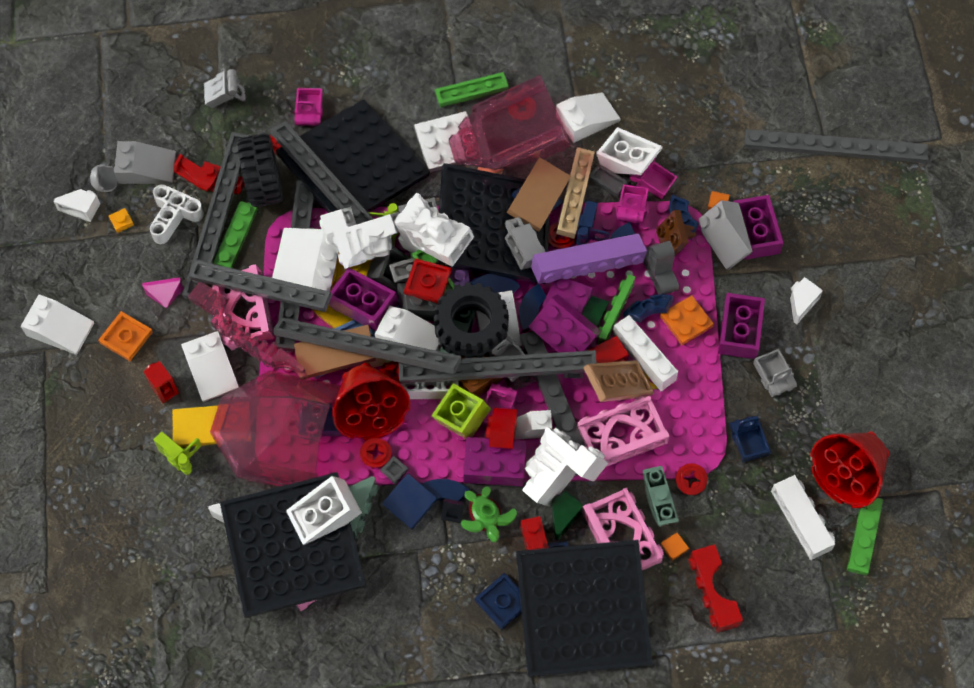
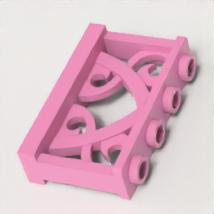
M256 264L249 266L248 269L241 270L262 275V271ZM212 285L213 292L217 296L215 305L217 311L220 312L221 318H218L221 329H223L221 337L225 346L227 345L232 351L235 348L254 342L275 338L267 298L257 295L248 297L244 292L232 289L230 293L225 294V288ZM241 296L248 302H256V305L248 311L246 320L232 313ZM254 313H258V317H257V318H253V317H252V321H251V316H252ZM244 327L245 333L243 334V336L234 338L233 330L238 329L237 334L239 335L243 331ZM250 329H261V331L249 334Z
M650 396L638 397L634 402L628 404L621 403L615 409L603 410L593 417L586 416L577 423L587 448L589 446L593 447L592 444H601L600 450L605 455L604 459L609 462L607 466L668 444L669 434L665 430ZM647 410L649 412L648 420L644 423L641 422L644 413L638 416L636 411ZM652 421L654 422L658 433H654L652 429L648 427V425ZM617 422L636 427L630 435V443L625 444L618 438L609 437L612 428ZM598 427L599 431L593 432V434L602 436L601 439L591 438L588 435V430ZM639 431H642L639 433V435H641L643 438L637 440L635 438V435ZM609 442L617 443L619 447H618V448H615V449H612L611 446L613 445V443H611V444H608V443H609Z
M627 488L592 504L589 503L583 506L582 514L597 543L610 542L608 538L615 531V522H619L635 530L633 540H639L640 555H645L642 552L644 547L651 551L649 559H641L642 571L662 562L663 550L659 544L656 545L651 527L646 526L644 522L645 516L641 509H637L635 505L636 499L632 492H628ZM622 501L626 504L627 510L621 511L619 506L616 514L613 513L612 507L615 502ZM608 506L609 513L595 514L594 511ZM608 521H611V529L605 530L603 525L607 524L609 526ZM641 534L645 541H640Z

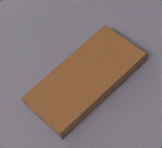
M539 157L507 213L514 218L519 217L524 224L530 223L531 227L539 232L571 176Z
M369 325L345 330L371 337ZM308 342L294 344L299 378L301 380L376 361V358Z
M637 360L587 364L584 367L600 402L635 399L654 394Z

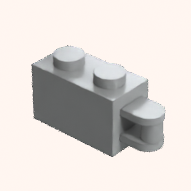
M519 217L507 220L505 225L508 234L505 240L520 269L530 268L533 255L544 253L545 249L540 244L537 233L532 229L530 223L524 225Z

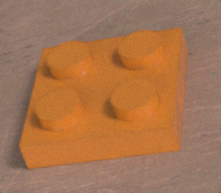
M692 295L669 308L667 313L660 314L661 319L681 345L693 340L714 326V323Z
M121 311L98 341L101 345L131 361L153 331Z

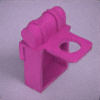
M297 88L294 111L295 125L315 127L321 124L323 117L322 89Z
M655 157L642 175L631 174L630 179L633 182H638V187L648 188L650 193L662 200L674 184L677 176L657 164Z
M623 184L617 209V220L630 221L636 224L643 223L648 188Z
M492 383L489 391H487L485 400L491 410L481 424L488 426V417L493 414L494 408L514 409L518 391Z

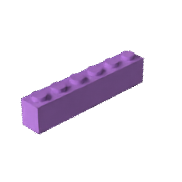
M638 233L534 254L531 268L538 284L551 283L562 278L569 279L580 275L585 276L589 273L604 272L613 268H622L633 264L638 265L644 262L647 249Z

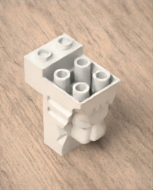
M418 193L408 201L407 206L398 214L394 222L400 233L398 239L404 249L412 253L421 250L452 267L474 238L470 227L449 219L445 213L440 214L436 207H430L428 202Z
M348 207L321 215L320 226L326 234L333 232V243L335 247H338L340 253L338 255L339 262L346 269L367 262L366 260L390 254L392 249L391 235L399 232L394 223L399 212L356 225L352 209Z
M547 427L540 440L542 444L536 449V454L525 463V470L531 479L527 482L523 491L535 502L550 507L553 499L558 494L560 495L576 473L583 478L595 481L609 463L604 459L605 455L597 448L594 449L592 446L587 448L577 442H573L570 440L571 437L564 431H560L557 428L553 430Z

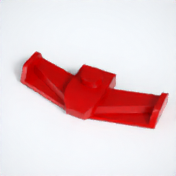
M179 154L174 164V172L197 186L198 189L214 192L221 166L205 161L201 168L182 154ZM242 176L238 178L234 194H240L245 185Z

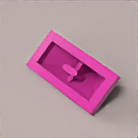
M180 277L142 283L146 295L166 309L184 289Z

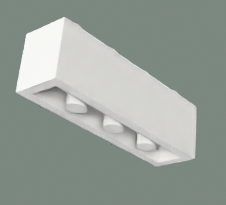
M630 315L614 325L613 336L619 338L633 360L638 361L642 370L660 391L676 381L678 374L676 368Z
M793 475L774 484L771 492L810 560L832 551L835 545V538L824 526L825 521L823 517L817 514L814 509L815 504L811 497H807L802 481Z

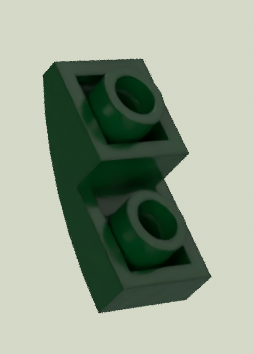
M592 295L582 315L598 328L609 306V302Z

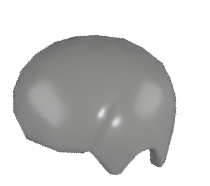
M105 164L96 165L91 170V185L99 192L113 191L117 186L114 168L112 166H105Z

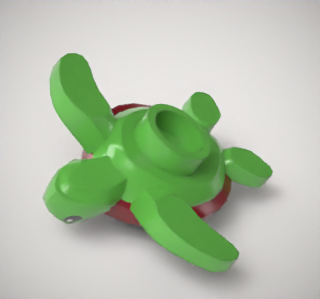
M488 486L482 489L481 494L465 491L466 499L471 501L469 515L472 521L462 520L461 526L470 532L485 531L491 542H497L499 539L497 526L510 525L517 516L516 509H511L506 514L501 515L499 505L489 498L491 489Z

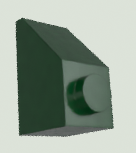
M566 491L561 496L558 494L551 503L554 535L557 541L560 540L581 515L584 506Z

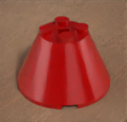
M363 363L361 366L354 367L342 375L343 380L332 409L334 425L341 434L350 439L355 437L363 438L364 441H367L371 438L387 436L404 423V417L410 411L411 401L407 390L402 384L372 367L369 363Z
M872 431L867 433L829 434L819 439L813 446L810 455L813 461L811 470L818 485L834 501L840 504L852 505V508H862L875 501L881 492L890 451Z

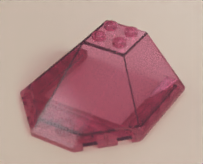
M541 74L475 104L471 108L472 113L470 116L465 117L459 124L458 132L455 135L452 134L448 139L455 163L495 170L537 162L539 157L546 159L571 147Z
M269 370L221 397L210 434L237 478L278 487L318 477L316 467L320 438L329 408L335 403L341 385L309 378L301 380L299 376Z

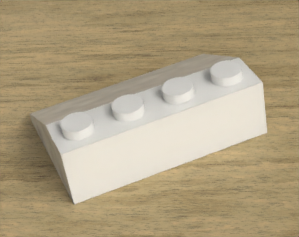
M284 228L272 278L330 291L339 252L338 247H335L333 243V232L326 234L322 229Z

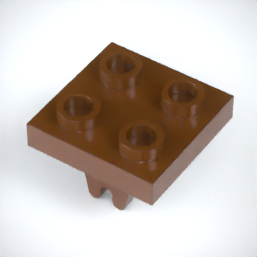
M673 210L656 228L659 243L669 240L674 248L675 256L689 243V238L696 236V233L691 232L695 228L684 224L681 210Z

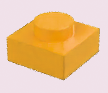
M126 208L108 215L117 233L134 226Z

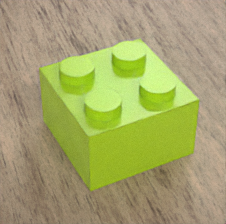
M453 383L431 416L440 425L466 439V437L474 436L491 408L481 398Z

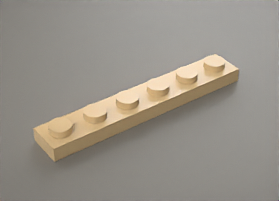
M578 147L576 149L570 174L571 177L568 182L556 232L558 235L575 238L594 151Z

